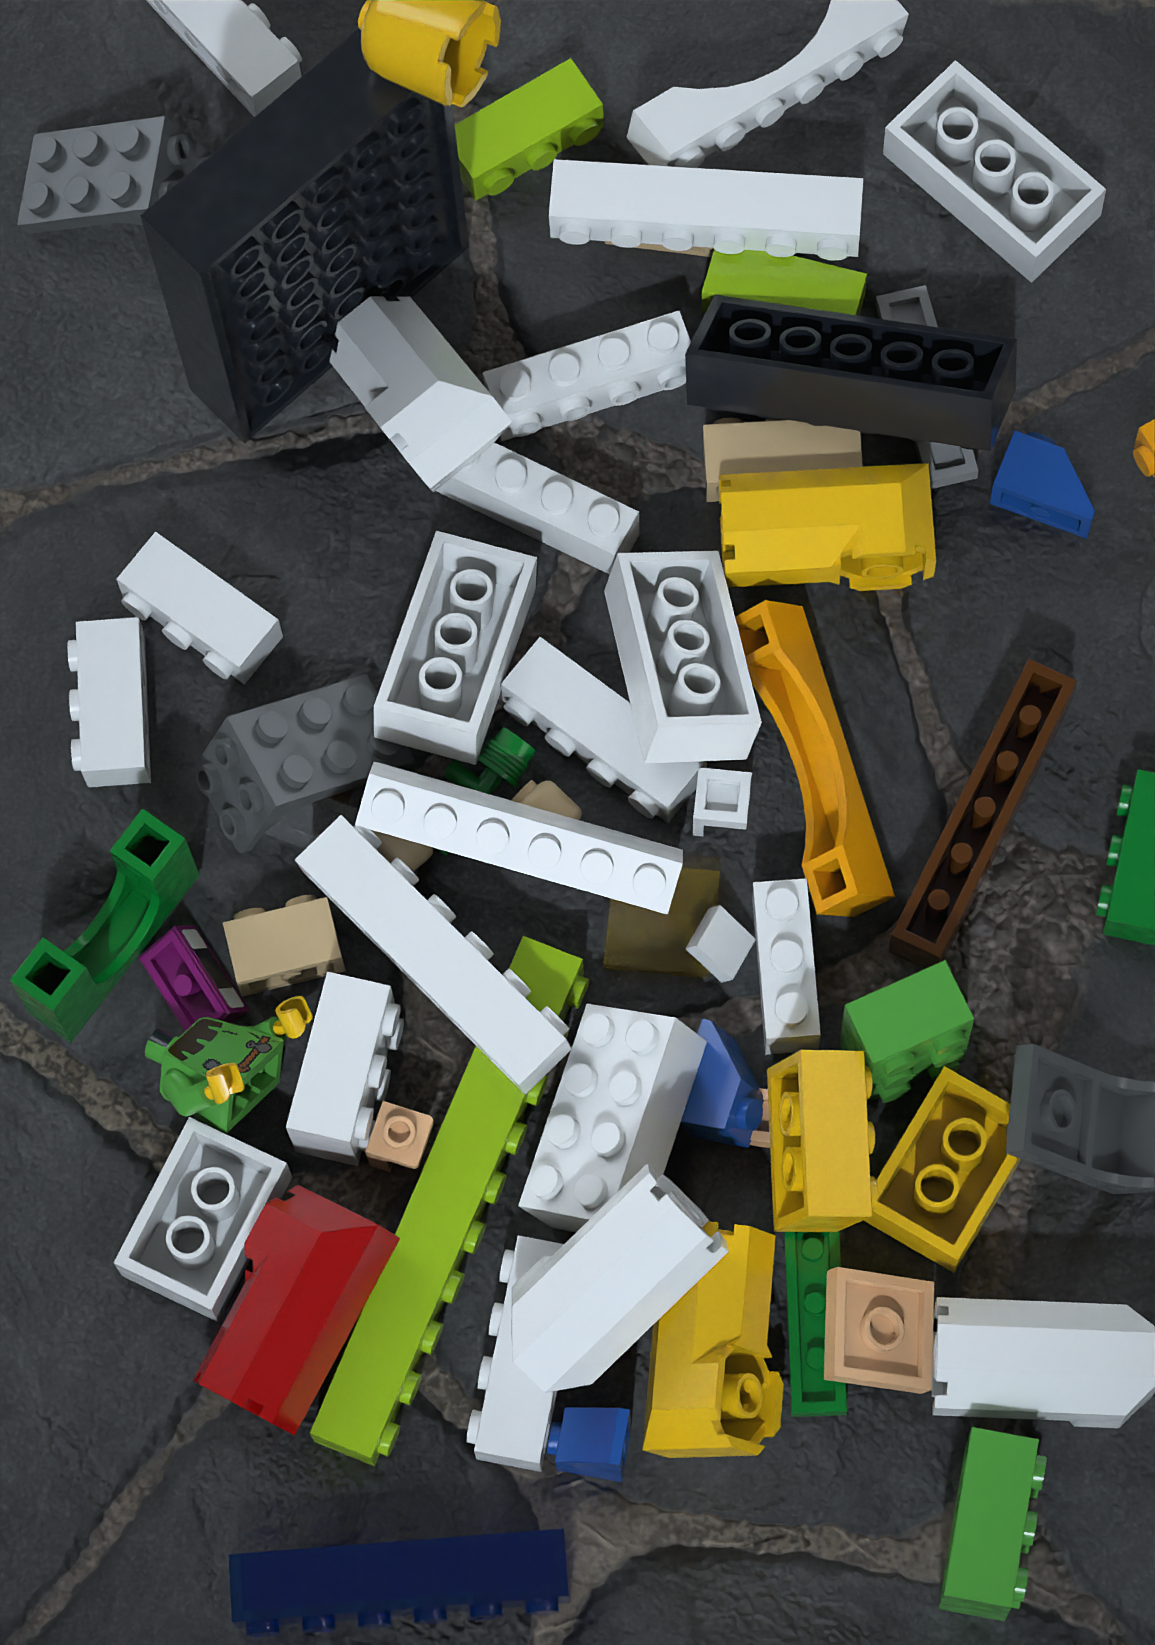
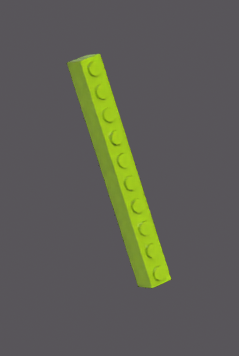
M522 937L509 969L531 990L526 999L539 1012L548 1006L564 1022L570 1006L576 1009L580 1007L589 985V979L583 977V959L528 937ZM568 1031L563 1035L565 1038H567ZM477 1046L475 1047L395 1233L400 1240L363 1307L312 1426L310 1435L314 1442L374 1467L380 1454L387 1457L390 1455L400 1431V1425L395 1424L394 1420L401 1404L404 1403L410 1406L418 1391L422 1374L415 1371L423 1352L431 1355L437 1346L443 1330V1324L437 1322L444 1303L453 1304L459 1294L465 1276L464 1273L458 1271L466 1252L475 1254L481 1242L486 1224L479 1220L486 1203L489 1202L495 1205L501 1195L507 1174L500 1172L507 1154L516 1155L523 1143L528 1125L521 1123L528 1104L534 1106L539 1104L547 1085V1075L524 1095Z

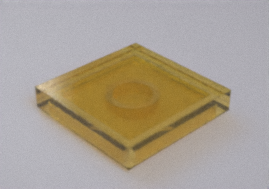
M681 868L668 914L610 898L604 969L710 978L711 972L685 948L707 910L717 906L720 871Z

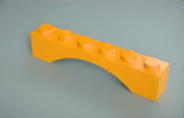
M764 600L739 614L735 619L752 685L772 714L786 742L796 769L803 796L806 820L805 850L801 864L805 878H807L808 888L818 915L856 917L894 898V891L803 606Z

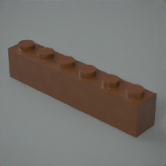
M1028 659L891 934L889 953L923 969L945 960L1072 702L1077 680Z

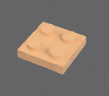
M842 1267L828 1270L824 1380L919 1394L931 1391L934 1282Z

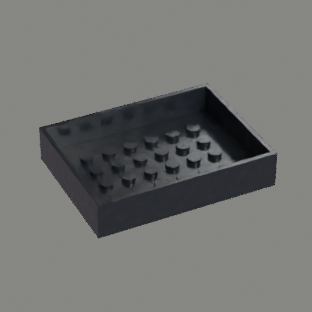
M359 28L140 215L189 388L244 444L333 367L330 363L332 349L335 353L337 352L339 340L335 334L340 320L370 296L384 297L387 301H400L397 297L412 298L469 248L452 104L444 106L388 81L371 70L363 57L361 30Z

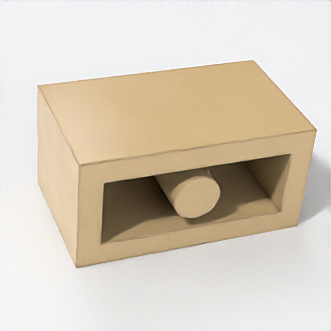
M303 895L287 901L284 908L265 912L263 908H250L236 913L233 916L234 920L223 922L236 982L242 997L324 977L327 972L340 973L346 971L327 897L317 899L315 895Z

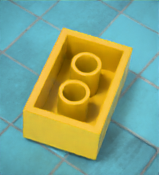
M799 1050L767 1069L774 1232H838L872 1217V1210L877 1204V1182L873 1176H870L869 1155L872 1154L875 1145V1130L872 1122L867 1120V1100L872 1092V1073L870 1068L865 1066L864 1051Z
M944 1066L876 1180L878 1188L877 1204L872 1210V1217L863 1221L955 1273L1021 1161L1017 1157L1006 1154V1129L1009 1122L1010 1103Z

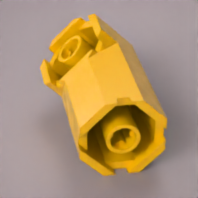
M929 463L719 475V504H721L722 508L720 517L722 565L728 588L831 582L840 585V576L849 578L851 589L858 591L902 589L912 585V574L920 571L923 572V580L934 576L936 552Z
M708 1221L702 1227L710 1237L719 1231L727 1242L729 1252L653 1324L643 1451L667 1458L757 1456L766 1447L759 1444L762 1439L774 1437L781 1427L784 1383L778 1371L768 1370L764 1358H772L767 1346L776 1235L751 1226L734 1224V1232L718 1229L719 1222Z

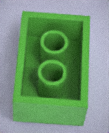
M946 960L845 1004L840 1048L846 1051H864L865 1066L869 1067L872 1073V1092L867 1103L879 1097L883 1103L896 1100L912 1090L911 1083L928 1075L932 1081H936L944 1066L954 1072L961 1068L959 1062L965 1059L974 1017Z
M975 1427L971 1428L964 1450L938 1609L1005 1621L1011 1608H1020L1021 1602L1024 1601L1029 1568L1019 1567L1020 1554H1028L1030 1546L1033 1545L1038 1512L1028 1511L1029 1499H1037L1038 1492L1042 1489L1047 1457L1037 1455L1039 1439Z

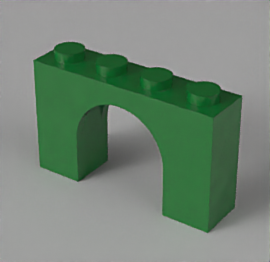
M141 809L110 850L117 868L116 879L107 900L88 928L73 944L63 951L42 937L10 979L27 1012L70 1043H72L200 876L186 838L144 809Z

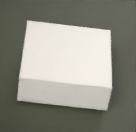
M721 905L707 910L685 949L722 983L733 980L756 939Z

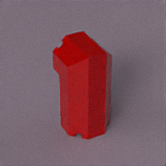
M300 1185L288 1190V1192L294 1195L288 1200L283 1201L276 1197L263 1207L244 1242L245 1257L253 1260V1273L245 1269V1284L192 1380L294 1436L400 1240L399 1237L382 1226Z

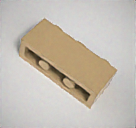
M722 418L716 420L713 424L703 425L707 502L719 501V475L863 467L860 432L856 430L830 426H813L804 422L778 418H767L762 422L745 423L738 418Z

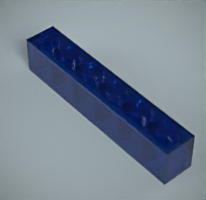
M564 1528L228 1554L232 1623L237 1629L246 1628V1636L248 1637L280 1634V1625L302 1624V1632H328L336 1630L335 1621L357 1619L358 1628H381L392 1625L391 1617L414 1615L415 1624H433L446 1622L448 1612L469 1611L470 1619L473 1620L495 1619L503 1617V1608L525 1607L526 1615H548L558 1613L559 1604L570 1603Z

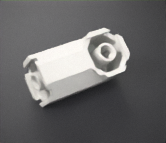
M370 296L338 322L335 336L339 342L337 352L335 353L332 349L330 363L430 490L435 492L487 450L510 426L512 421L411 297H397L400 301H387L384 297Z
M647 1163L553 1256H543L512 1286V1362L544 1393L594 1383L729 1252L726 1240L719 1231L710 1237L702 1229L709 1221L705 1214L665 1175L662 1174L657 1179L655 1168Z
M937 1297L934 1319H938L937 1332L933 1331L931 1391L932 1397L935 1398L932 1405V1415L1070 1421L1074 1427L1120 1428L1155 1393V1326L1128 1305Z

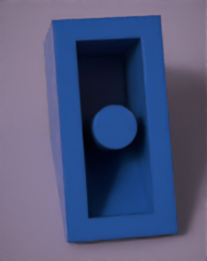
M1014 431L993 483L990 504L1087 539L1092 527L1095 510L1065 449L1057 446L1046 435L1037 432L1024 434Z
M702 1019L697 1034L706 1040L707 1043L679 1127L693 1138L749 1148L752 1132L759 1127L762 1120L763 1094L736 1040L712 1020Z
M565 1407L563 1421H552L548 1439L547 1454L556 1455V1470L622 1482L631 1434L630 1410L623 1408Z

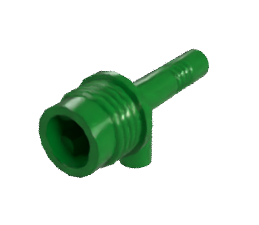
M502 727L496 737L489 740L486 748H483V752L478 757L477 762L485 767L480 776L461 762L455 760L446 768L445 777L455 785L492 795L501 781L516 789L519 785L517 783L519 777L528 768V762L537 751L513 732ZM437 849L445 856L449 853L448 851Z

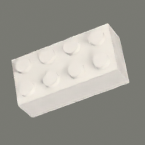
M956 60L885 127L883 155L1031 283L1101 216L1106 189Z
M436 531L374 704L375 738L476 765L501 692V683L506 678L536 590L537 557Z
M719 551L617 553L604 593L644 763L746 760L762 722Z
M586 1004L518 1206L551 1228L577 1232L647 1163L655 1168L657 1179L664 1174L707 1041L675 1017Z

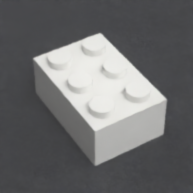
M327 972L286 1124V1129L295 1152L358 1166L361 1153L366 1151L376 1122L372 1120L375 1100L384 1101L387 1094L391 1070L386 1069L388 1049H398L403 1032L404 1019L399 1018L400 1005L395 1004L391 986Z
M189 1117L114 1261V1265L123 1277L219 1322L250 1261L249 1258L245 1257L244 1242L265 1204L276 1197L282 1199L292 1179L287 1163Z

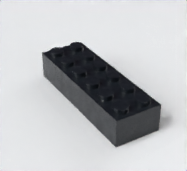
M714 295L685 353L687 405L707 407L715 411L726 410L758 415L762 418L798 421L813 426L850 429L864 434L876 433L902 437L916 442L928 441L954 445L968 450L980 449L991 451L1016 390L1017 339Z

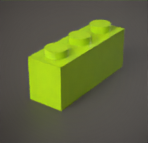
M571 58L455 124L461 180L475 201L487 194L497 195L505 191L518 176L530 169L537 171L545 168L554 161L558 153L574 144L581 146L590 142L598 135L600 129L604 127L603 104Z
M714 249L702 289V313H706L714 295L859 316L865 297L867 274L797 256L775 257L769 255L766 251L744 250L737 254H725Z

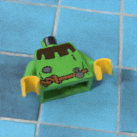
M295 996L283 1001L275 1010L278 1017H271L253 1027L238 1026L214 1018L203 1017L199 1018L180 1037L162 1029H156L148 1039L145 1056L147 1059L162 1065L160 1093L163 1098L168 1100L180 1115H193L218 1131L227 1134L280 1083L284 1041L287 1036L291 1039L301 1036L305 1031V1024L309 1023L313 1018L303 996Z

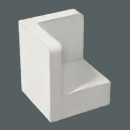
M699 767L693 815L694 836L704 835V825L746 830L751 791V772Z

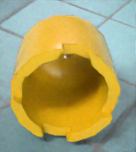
M367 0L360 11L358 27L361 30L363 57L371 70L388 81L444 106L454 104L464 107L475 97L488 75V70L480 68V65L485 56L487 44L494 47L498 46L501 27L499 9L497 6L484 0Z

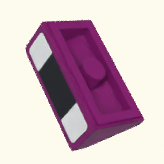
M193 925L174 926L138 957L185 1031L199 1018L210 1017L232 1023L248 1011L247 1005L199 930Z

